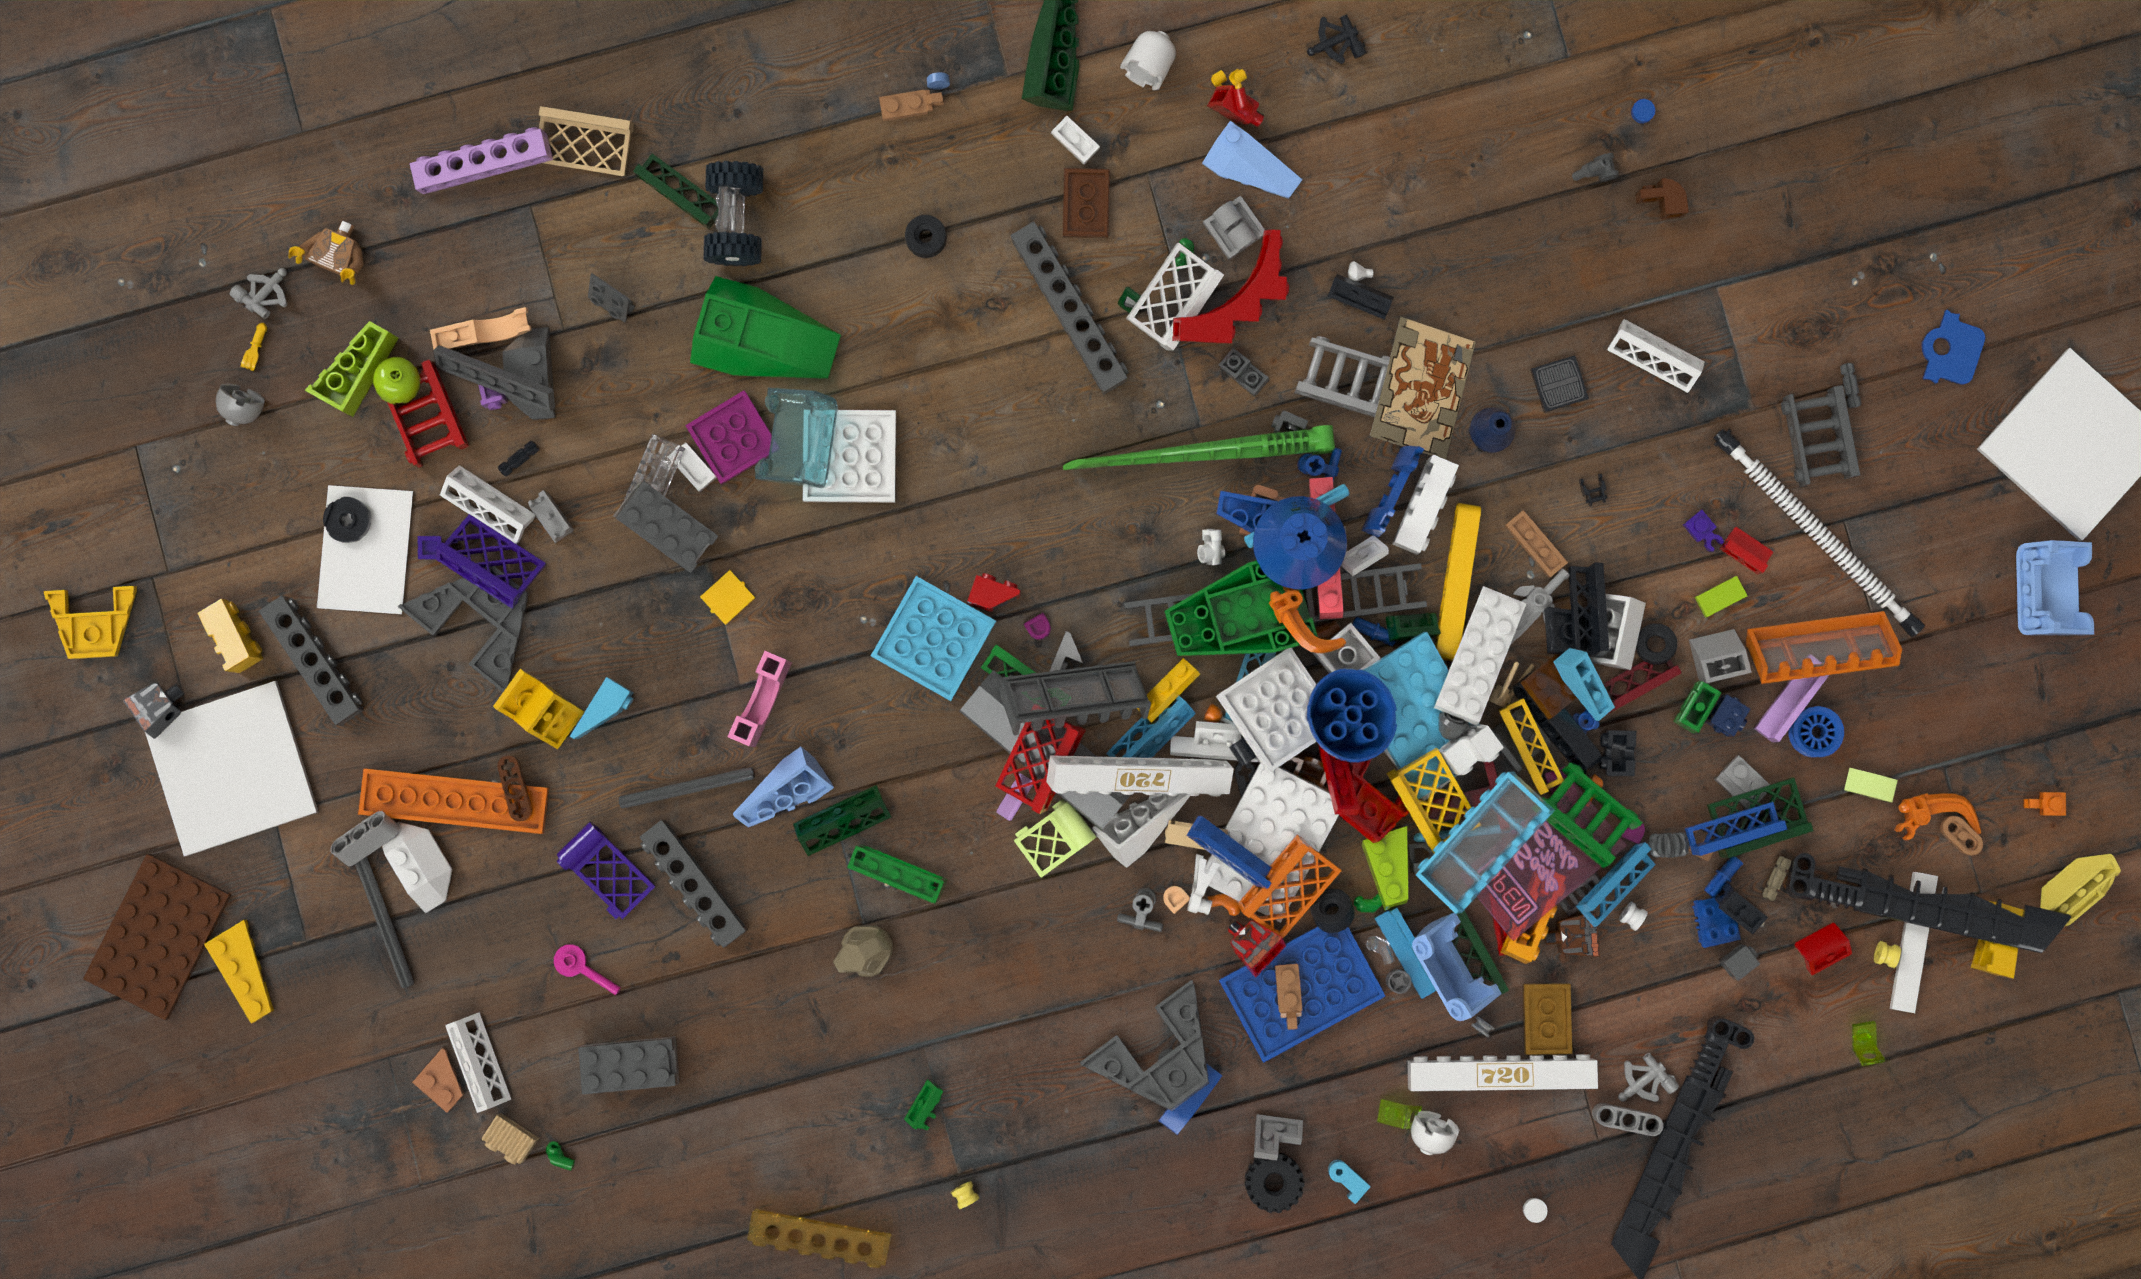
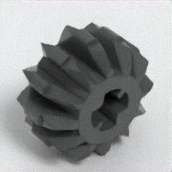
M1655 833L1650 836L1649 847L1653 857H1681L1689 853V841L1685 833Z

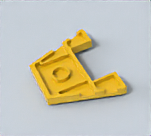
M137 586L113 587L114 611L69 614L67 590L44 591L45 599L48 600L51 607L50 612L57 623L58 633L68 659L118 656L137 592Z

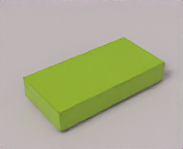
M1735 576L1694 598L1706 618L1747 597V594L1738 577Z

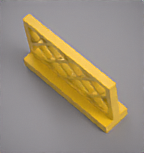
M1437 748L1397 771L1393 769L1386 773L1433 854H1435L1433 849L1441 841L1445 842L1450 837L1448 836L1441 840L1439 836L1441 825L1453 828L1456 824H1459L1461 814H1465L1471 808ZM1436 756L1439 760L1437 771L1426 769L1428 760ZM1411 770L1420 771L1416 783L1407 781L1404 774ZM1424 772L1435 775L1432 786L1421 784ZM1440 776L1450 779L1448 790L1437 788ZM1419 788L1431 790L1428 801L1418 800ZM1435 791L1446 794L1443 805L1432 803ZM1451 795L1461 798L1459 808L1447 806ZM1430 807L1441 809L1438 820L1428 817ZM1446 810L1457 813L1454 824L1443 822ZM1479 822L1473 830L1481 826V823Z

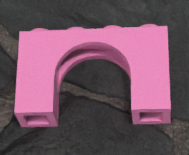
M764 651L756 670L758 680L753 694L742 715L736 716L728 738L750 747H756L792 662Z

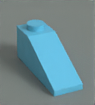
M1569 648L1553 661L1562 680L1596 721L1601 720L1615 708L1587 652Z
M606 677L570 737L579 739L621 713L623 709L627 710L633 702L634 698L631 696L634 692L613 679Z

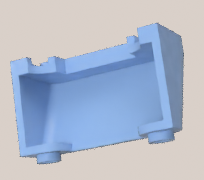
M2050 540L2024 543L2018 547L2016 553L2018 628L2022 634L2094 635L2092 616L2086 612H2079L2078 567H2083L2090 563L2092 559L2091 542Z
M1451 913L1425 926L1413 940L1412 947L1449 1014L1455 1020L1464 1021L1472 1018L1502 993L1496 984L1492 986L1485 985L1482 977L1473 980L1451 941L1458 937L1454 929L1461 922L1457 914Z

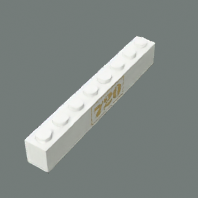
M1050 756L1046 782L1054 792L1061 794L1067 793V791H1076L1081 794H1088L1089 792H1099L1101 794L1121 792L1126 795L1140 792L1146 795L1165 793L1175 796L1178 793H1186L1190 796L1209 794L1218 797L1221 794H1230L1234 768L1227 760Z
M1556 1054L1553 1055V1059H1544V1055H1530V1059H1521L1520 1055H1507L1506 1059H1497L1495 1055H1485L1483 1060H1474V1056H1460V1060H1451V1056H1437V1060H1428L1426 1056H1415L1413 1061H1408V1089L1410 1091L1598 1089L1597 1060L1590 1058L1589 1054H1576V1058H1567V1055Z

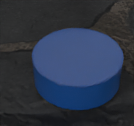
M1647 99L1638 100L1631 109L1632 118L1638 123L1649 122L1655 115L1654 104Z

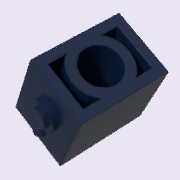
M1727 694L1721 695L1705 723L1713 727L1714 731L1719 734L1723 733L1726 737H1734L1737 731H1741L1747 723L1745 718L1750 708L1740 703V700L1736 697H1731Z

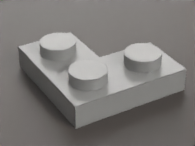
M1257 1114L1255 1121L1254 1157L1277 1160L1279 1142L1301 1145L1303 1120Z

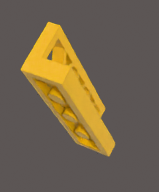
M1524 698L1499 709L1498 711L1538 793L1542 795L1549 792L1548 789L1563 782L1562 775ZM1522 705L1525 711L1523 721L1520 722L1513 719L1509 710ZM1527 717H1528V719H1529L1531 725L1525 723ZM1516 723L1521 725L1520 730L1518 729ZM1524 726L1534 729L1536 733L1532 743L1525 741L1521 735ZM1537 738H1538V740H1539L1541 746L1535 744L1536 741H1537ZM1526 744L1531 745L1530 751ZM1534 747L1544 750L1546 755L1543 764L1533 760L1531 755ZM1547 759L1549 760L1551 766L1546 765ZM1536 765L1541 766L1540 772ZM1544 768L1553 770L1558 779L1545 784L1542 778Z

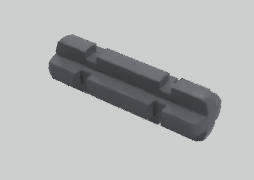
M1853 363L1843 364L1840 369L1841 374L1844 375L1842 379L1845 395L1848 396V399H1846L1849 408H1856L1861 406L1862 403L1860 396H1858L1859 388L1856 375H1854L1855 367Z

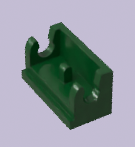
M1436 613L1391 615L1385 617L1389 642L1411 640L1422 632H1427L1430 638L1441 634Z

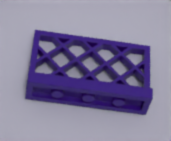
M470 514L446 542L441 543L436 549L437 561L511 609L515 607L520 596L546 565L545 562ZM471 523L478 528L479 533L466 535L465 528ZM493 537L497 540L498 546L485 547L484 538ZM480 539L482 548L469 549L467 540ZM455 541H464L466 550L456 551L450 546ZM503 550L515 551L517 558L504 559ZM486 552H500L501 560L488 561ZM483 553L485 562H473L470 554ZM532 562L537 567L534 571L524 572L522 563ZM519 564V573L507 574L506 565ZM502 565L503 575L490 573L489 567ZM521 578V587L518 590L509 585L508 579Z

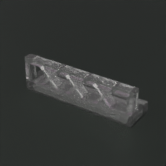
M652 434L625 499L640 479L665 496L686 448ZM661 442L662 445L659 449V452L655 454L654 450L657 446V443ZM651 465V470L649 474L646 475L645 471L647 467Z

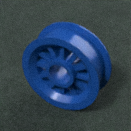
M1821 706L1808 707L1801 712L1789 728L1788 734L1792 746L1800 754L1807 757H1825L1834 753L1842 744L1844 726L1840 717L1831 709ZM1814 726L1820 729V736L1818 738L1812 735Z

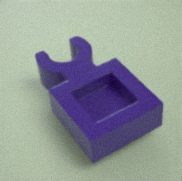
M1703 510L1697 512L1683 524L1696 542L1702 539L1705 541L1704 546L1709 552L1715 550L1711 546L1712 540H1716L1719 545L1724 543L1721 536L1713 534L1712 531L1716 526Z
M418 536V559H436V549L442 543V536Z

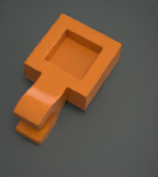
M2039 792V799H2023L2024 808H2040V815L2066 816V793Z

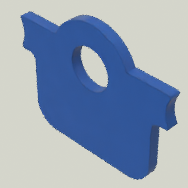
M1945 310L1940 327L1928 332L1922 341V352L1928 360L1923 380H1930L1936 384L1939 378L1960 385L1969 383L1973 378L1985 342L1984 332L1980 328L1960 322V314H1954L1949 310ZM1943 338L1949 343L1950 348L1946 355L1935 353L1933 343L1936 339Z

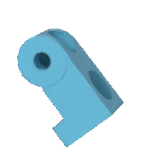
M1334 1160L1329 1164L1328 1174L1335 1182H1341L1350 1191L1347 1197L1356 1204L1371 1186L1342 1160Z

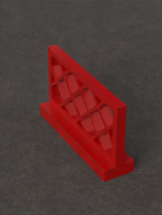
M1035 704L1033 705L1031 710H1038L1044 708ZM1050 719L1046 720L1047 725L1043 726L1041 730L1048 728L1052 741L1042 744L1038 731H1033V729L1028 731L1031 722H1026L995 787L1031 806V810L1038 814L1046 812L1056 792L1046 782L1050 759H1046L1043 746L1053 744L1056 752L1055 756H1074L1086 729L1079 725L1074 726L1065 721L1063 727L1067 728V731L1063 738L1056 739L1053 730L1054 723L1052 724ZM1033 733L1037 746L1027 749L1024 739L1027 734ZM1038 748L1042 762L1032 764L1028 751ZM1024 753L1027 766L1017 769L1015 758L1018 754ZM1043 764L1046 772L1045 777L1037 780L1033 767ZM1029 769L1032 782L1022 785L1019 771ZM1014 773L1018 785L1014 788L1003 784L1007 775ZM1034 785L1036 795L1033 800L1026 797L1023 787Z

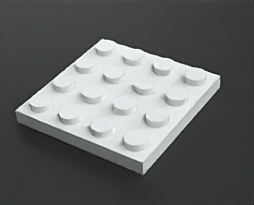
M804 410L803 502L895 503L896 410Z
M1292 648L1284 650L1216 696L1268 774L1316 742L1307 719L1308 700L1316 683Z

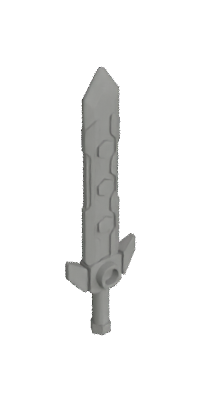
M1563 568L1558 571V574L1544 589L1534 585L1522 586L1513 593V595L1521 597L1526 596V599L1521 601L1526 603L1511 644L1533 624L1542 612L1545 622L1544 609L1547 607L1554 608L1550 595L1564 580L1570 577L1569 573Z

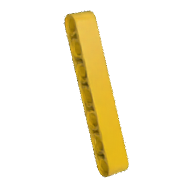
M1457 503L1438 621L1441 634L1437 635L1435 640V647L1444 661L1453 662L1463 635L1481 506Z

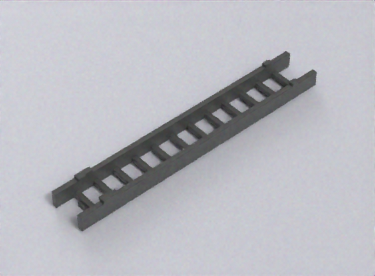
M1421 563L1360 571L1354 576L1350 573L1340 574L1341 581L1350 580L1354 611L1343 612V618L1337 619L1426 608L1427 601L1406 604L1405 595H1408L1406 580H1403L1402 575L1404 572L1421 570ZM1396 574L1400 604L1383 606L1379 576L1385 575V577ZM1373 577L1376 608H1360L1357 579ZM1311 588L1305 589L1307 608L1313 622L1337 620H1320L1319 615L1315 616ZM1193 594L1125 602L1124 610L1145 607L1149 638L1129 640V647L1173 641L1171 635L1155 637L1151 606L1168 604L1169 609L1174 606V603L1181 602Z

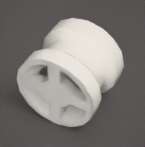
M1629 902L1622 911L1619 921L1628 923L1631 929L1636 931L1644 922L1648 912L1644 909H1638L1635 903Z

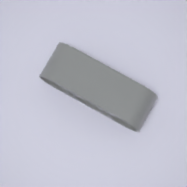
M378 811L336 839L331 845L330 852L346 866H353L393 839L399 831V825L383 811Z
M1607 1103L1596 1104L1592 1110L1594 1120L1606 1127L1648 1136H1657L1663 1130L1662 1120L1650 1112ZM1603 1109H1608L1610 1112L1609 1118L1606 1120L1600 1119V1112ZM1626 1114L1632 1115V1122L1629 1125L1623 1124V1117ZM1653 1118L1655 1126L1653 1129L1647 1130L1646 1122L1648 1119Z

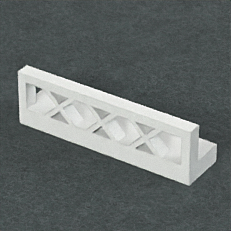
M1623 319L1617 334L1607 349L1687 393L1702 373L1705 363L1701 359ZM1621 338L1629 343L1631 349L1622 350L1615 345ZM1645 351L1649 353L1651 359L1643 361L1638 358L1636 352ZM1666 362L1670 365L1671 370L1663 372L1658 369L1657 363ZM1685 372L1691 375L1692 378L1686 384L1678 379L1677 374Z
M460 465L447 475L440 496L515 544L520 541L524 529L533 522L535 517L534 513ZM450 486L457 490L459 496L449 492ZM471 499L476 502L478 509L473 508L468 500ZM487 512L493 513L497 521L490 519ZM507 524L517 529L516 534L508 530Z
M480 1013L445 1025L477 1113L511 1100ZM475 1021L477 1026L475 1035L468 1032L466 1022ZM477 1042L485 1048L483 1057L476 1054L475 1046ZM485 1064L492 1067L493 1074L491 1079L484 1076L483 1068ZM493 1086L500 1089L503 1098L496 1101L493 1100L491 1095Z

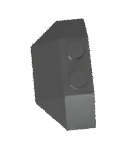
M549 327L532 328L531 331L518 336L503 351L504 370L553 389ZM505 395L508 400L532 420L555 418V408L548 412Z

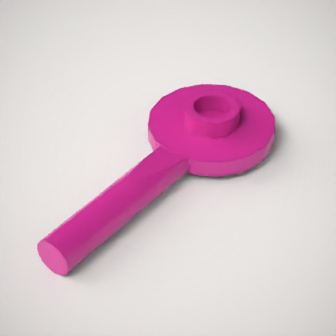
M574 944L564 945L556 951L554 966L561 975L573 977L582 973L614 995H617L621 987L586 966V955L579 946Z

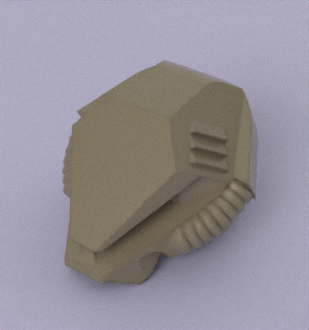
M854 926L844 935L841 942L842 948L833 963L839 973L856 972L862 977L880 974L892 955V939L880 927Z

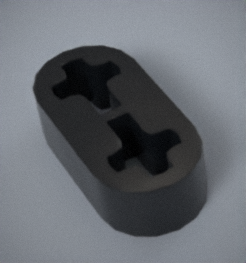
M1248 762L1245 764L1246 769H1251V773L1248 774L1250 782L1256 770ZM1239 763L1235 767L1234 775L1240 797L1242 798L1249 782H1245L1244 776H1239L1238 771L1242 770Z

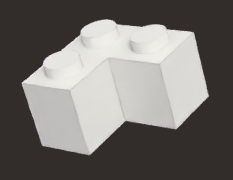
M1470 723L1465 733L1457 739L1448 741L1439 749V752L1452 774L1465 775L1473 769L1472 765L1477 761L1491 762L1499 756L1498 752L1504 747L1488 725L1478 724L1477 726Z

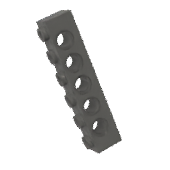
M281 595L260 609L259 613L333 723L342 726L364 711L361 706L363 701L356 692L353 693L349 688L350 682L343 673L340 674L336 669L337 662L330 654H326L323 649L325 647L323 641L319 636H314L310 630L312 628L311 623L305 616L301 617L297 611L299 606L292 597L289 598ZM290 615L292 624L286 628L284 619ZM302 634L305 637V642L299 647L297 645V638ZM315 653L318 657V661L315 665L312 666L309 662V658L312 654ZM328 672L331 679L325 685L322 682V676ZM341 691L343 700L338 704L335 701V695Z
M666 820L659 821L640 836L642 840L640 845L647 854H653L656 858L654 863L662 873L665 871L670 877L668 882L675 891H681L684 895L682 898L683 902L689 909L693 908L698 914L696 919L703 928L706 926L712 932L710 937L717 946L727 947L748 930ZM663 841L667 842L670 846V850L666 855L659 851V845ZM676 860H680L684 865L681 873L673 870V863ZM690 878L695 879L698 883V887L694 892L687 888V881ZM703 897L710 898L712 902L709 910L701 907L700 902ZM718 915L723 916L726 920L723 928H718L714 923Z

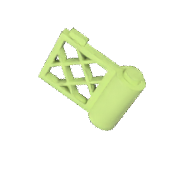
M1064 799L1052 806L1055 811L1029 829L1026 825L1015 834L1017 839L1014 842L1041 878L1096 838V835L1080 813L1068 802H1065ZM1049 820L1055 827L1054 837L1041 835L1043 824ZM1039 828L1038 834H1034L1033 832ZM1027 836L1038 837L1036 850L1027 849L1022 840ZM1041 838L1054 840L1052 853L1039 851ZM1056 842H1066L1071 851L1065 855L1056 854ZM1030 853H1035V858ZM1038 854L1051 856L1050 866L1045 870H1042L1037 863ZM1054 857H1060V859L1054 862Z

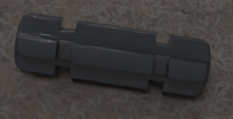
M529 441L524 445L525 448H520L507 459V462L501 463L498 469L502 475L508 476L513 472L512 469H517L530 458V455L536 454L539 451L536 443Z

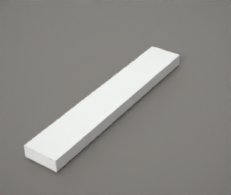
M1918 872L1912 873L1910 891L1913 892L1915 883L1919 880L1921 881L1920 894H1935L1938 876ZM1904 922L1900 944L1901 955L1896 967L1890 1009L1915 1013L1929 933L1928 927Z

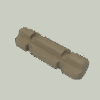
M1782 856L1778 857L1777 867L1773 868L1767 881L1768 887H1765L1762 896L1770 901L1776 899L1778 894L1776 891L1777 889L1780 890L1787 874L1785 871L1786 869L1789 870L1791 860Z

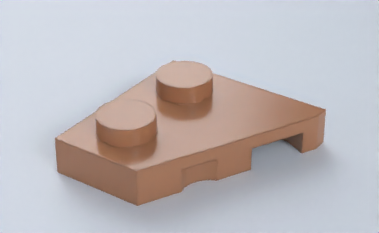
M442 1048L412 1083L448 1113L463 1097L464 1091L457 1080L456 1071L447 1056V1049Z

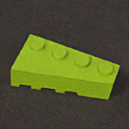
M369 321L349 342L350 345L343 353L340 352L334 358L335 361L327 370L324 369L318 375L319 378L313 385L310 384L305 391L353 417L373 383V376L377 366L387 359L398 337Z

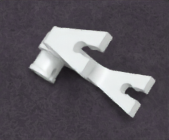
M1196 854L1194 882L1187 911L1193 913L1201 912L1208 915L1212 901L1202 897L1220 864L1212 862L1209 872L1205 873L1204 868L1206 867L1207 860L1203 859L1204 856Z

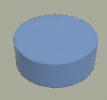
M933 73L926 78L927 87L932 90L944 89L950 85L949 75L946 73Z

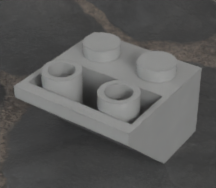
M1735 629L1689 640L1699 681L1710 683L1752 673L1746 649Z

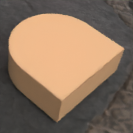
M1171 886L1164 892L1163 900L1166 906L1175 914L1190 900V897L1181 887Z

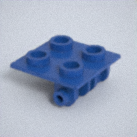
M1715 898L1693 901L1694 905H1692V908L1694 909L1695 917H1698L1694 921L1699 922L1696 929H1700L1698 930V942L1701 943L1703 948L1741 940L1738 923L1719 909V904Z

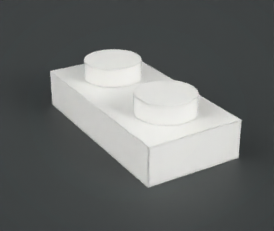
M1068 116L1051 131V134L1084 165L1100 149V146Z
M1373 535L1347 551L1341 566L1354 576L1388 555V547Z

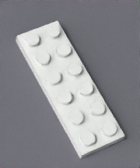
M1483 586L1434 706L1435 709L1478 726L1526 603Z

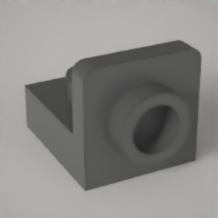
M1283 410L1281 415H1275L1271 427L1275 428L1273 433H1278L1282 424L1286 425L1285 429L1289 431L1305 430L1308 420Z

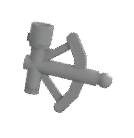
M280 268L271 278L264 275L250 274L247 276L248 281L251 282L250 292L248 293L240 285H235L230 291V296L237 303L246 304L245 307L253 313L255 311L262 318L266 319L270 315V311L263 306L280 304L282 307L287 306L285 293L278 285L283 279L282 277L287 275V270ZM256 283H264L265 285L256 294ZM272 290L277 293L278 299L263 301Z
M1647 1053L1643 1056V1060L1648 1066L1632 1065L1628 1060L1624 1062L1625 1078L1629 1086L1618 1095V1098L1624 1102L1628 1097L1630 1098L1637 1093L1644 1099L1657 1102L1659 1097L1656 1091L1659 1083H1661L1668 1094L1676 1091L1679 1084L1673 1075L1671 1076L1665 1072L1666 1068L1661 1062L1658 1063L1650 1053ZM1632 1070L1648 1071L1636 1081L1632 1076ZM1654 1079L1651 1092L1644 1091L1642 1088Z

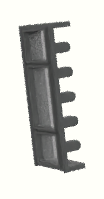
M1135 661L1003 677L999 693L1013 735H1018L1021 723L1031 722L1033 731H1039L1042 728L1043 720L1054 719L1055 727L1062 728L1066 717L1076 716L1077 724L1084 725L1087 722L1088 714L1098 713L1100 722L1104 723L1109 720L1111 711L1120 710L1122 719L1126 720L1131 717L1133 709L1139 708L1142 718H1147L1151 702L1147 698L1135 666Z

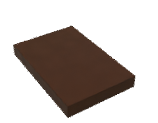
M1064 168L1063 237L1108 238L1110 169Z

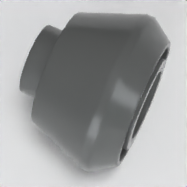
M1441 712L1438 716V729L1446 739H1457L1469 728L1467 721L1448 713Z

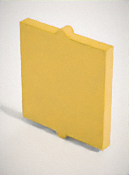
M731 570L700 596L710 607V612L715 613L725 625L755 599L745 587V582H741Z

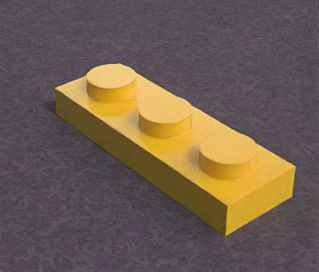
M1184 658L1147 694V698L1151 702L1147 719L1151 723L1200 675L1197 669Z

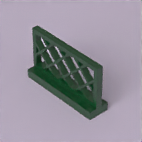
M1788 778L1707 804L1711 820L1718 818L1715 807L1723 805L1730 809L1727 815L1733 814L1734 812H1739L1736 807L1741 799L1751 802L1749 808L1755 805H1762L1757 800L1763 792L1772 795L1769 802L1774 803L1777 798L1786 803L1781 815L1777 813L1778 820H1785L1787 822V830L1718 850L1720 858H1731L1814 831L1811 822L1807 821L1795 778ZM1789 784L1792 793L1787 800L1778 794L1782 786ZM1790 806L1797 809L1799 819L1791 821L1785 817ZM1765 809L1760 819L1762 823L1765 822L1769 814L1768 809ZM1743 816L1744 818L1739 826L1742 830L1747 820H1750ZM1719 823L1715 829V833L1719 836H1723V832L1727 825L1722 823V826H1720Z

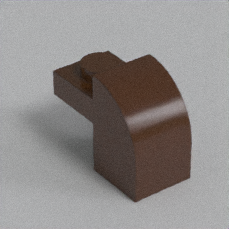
M1662 178L1657 183V188L1656 185L1643 186L1635 195L1636 204L1659 202L1661 219L1681 218L1689 212L1685 190L1678 182L1672 179Z

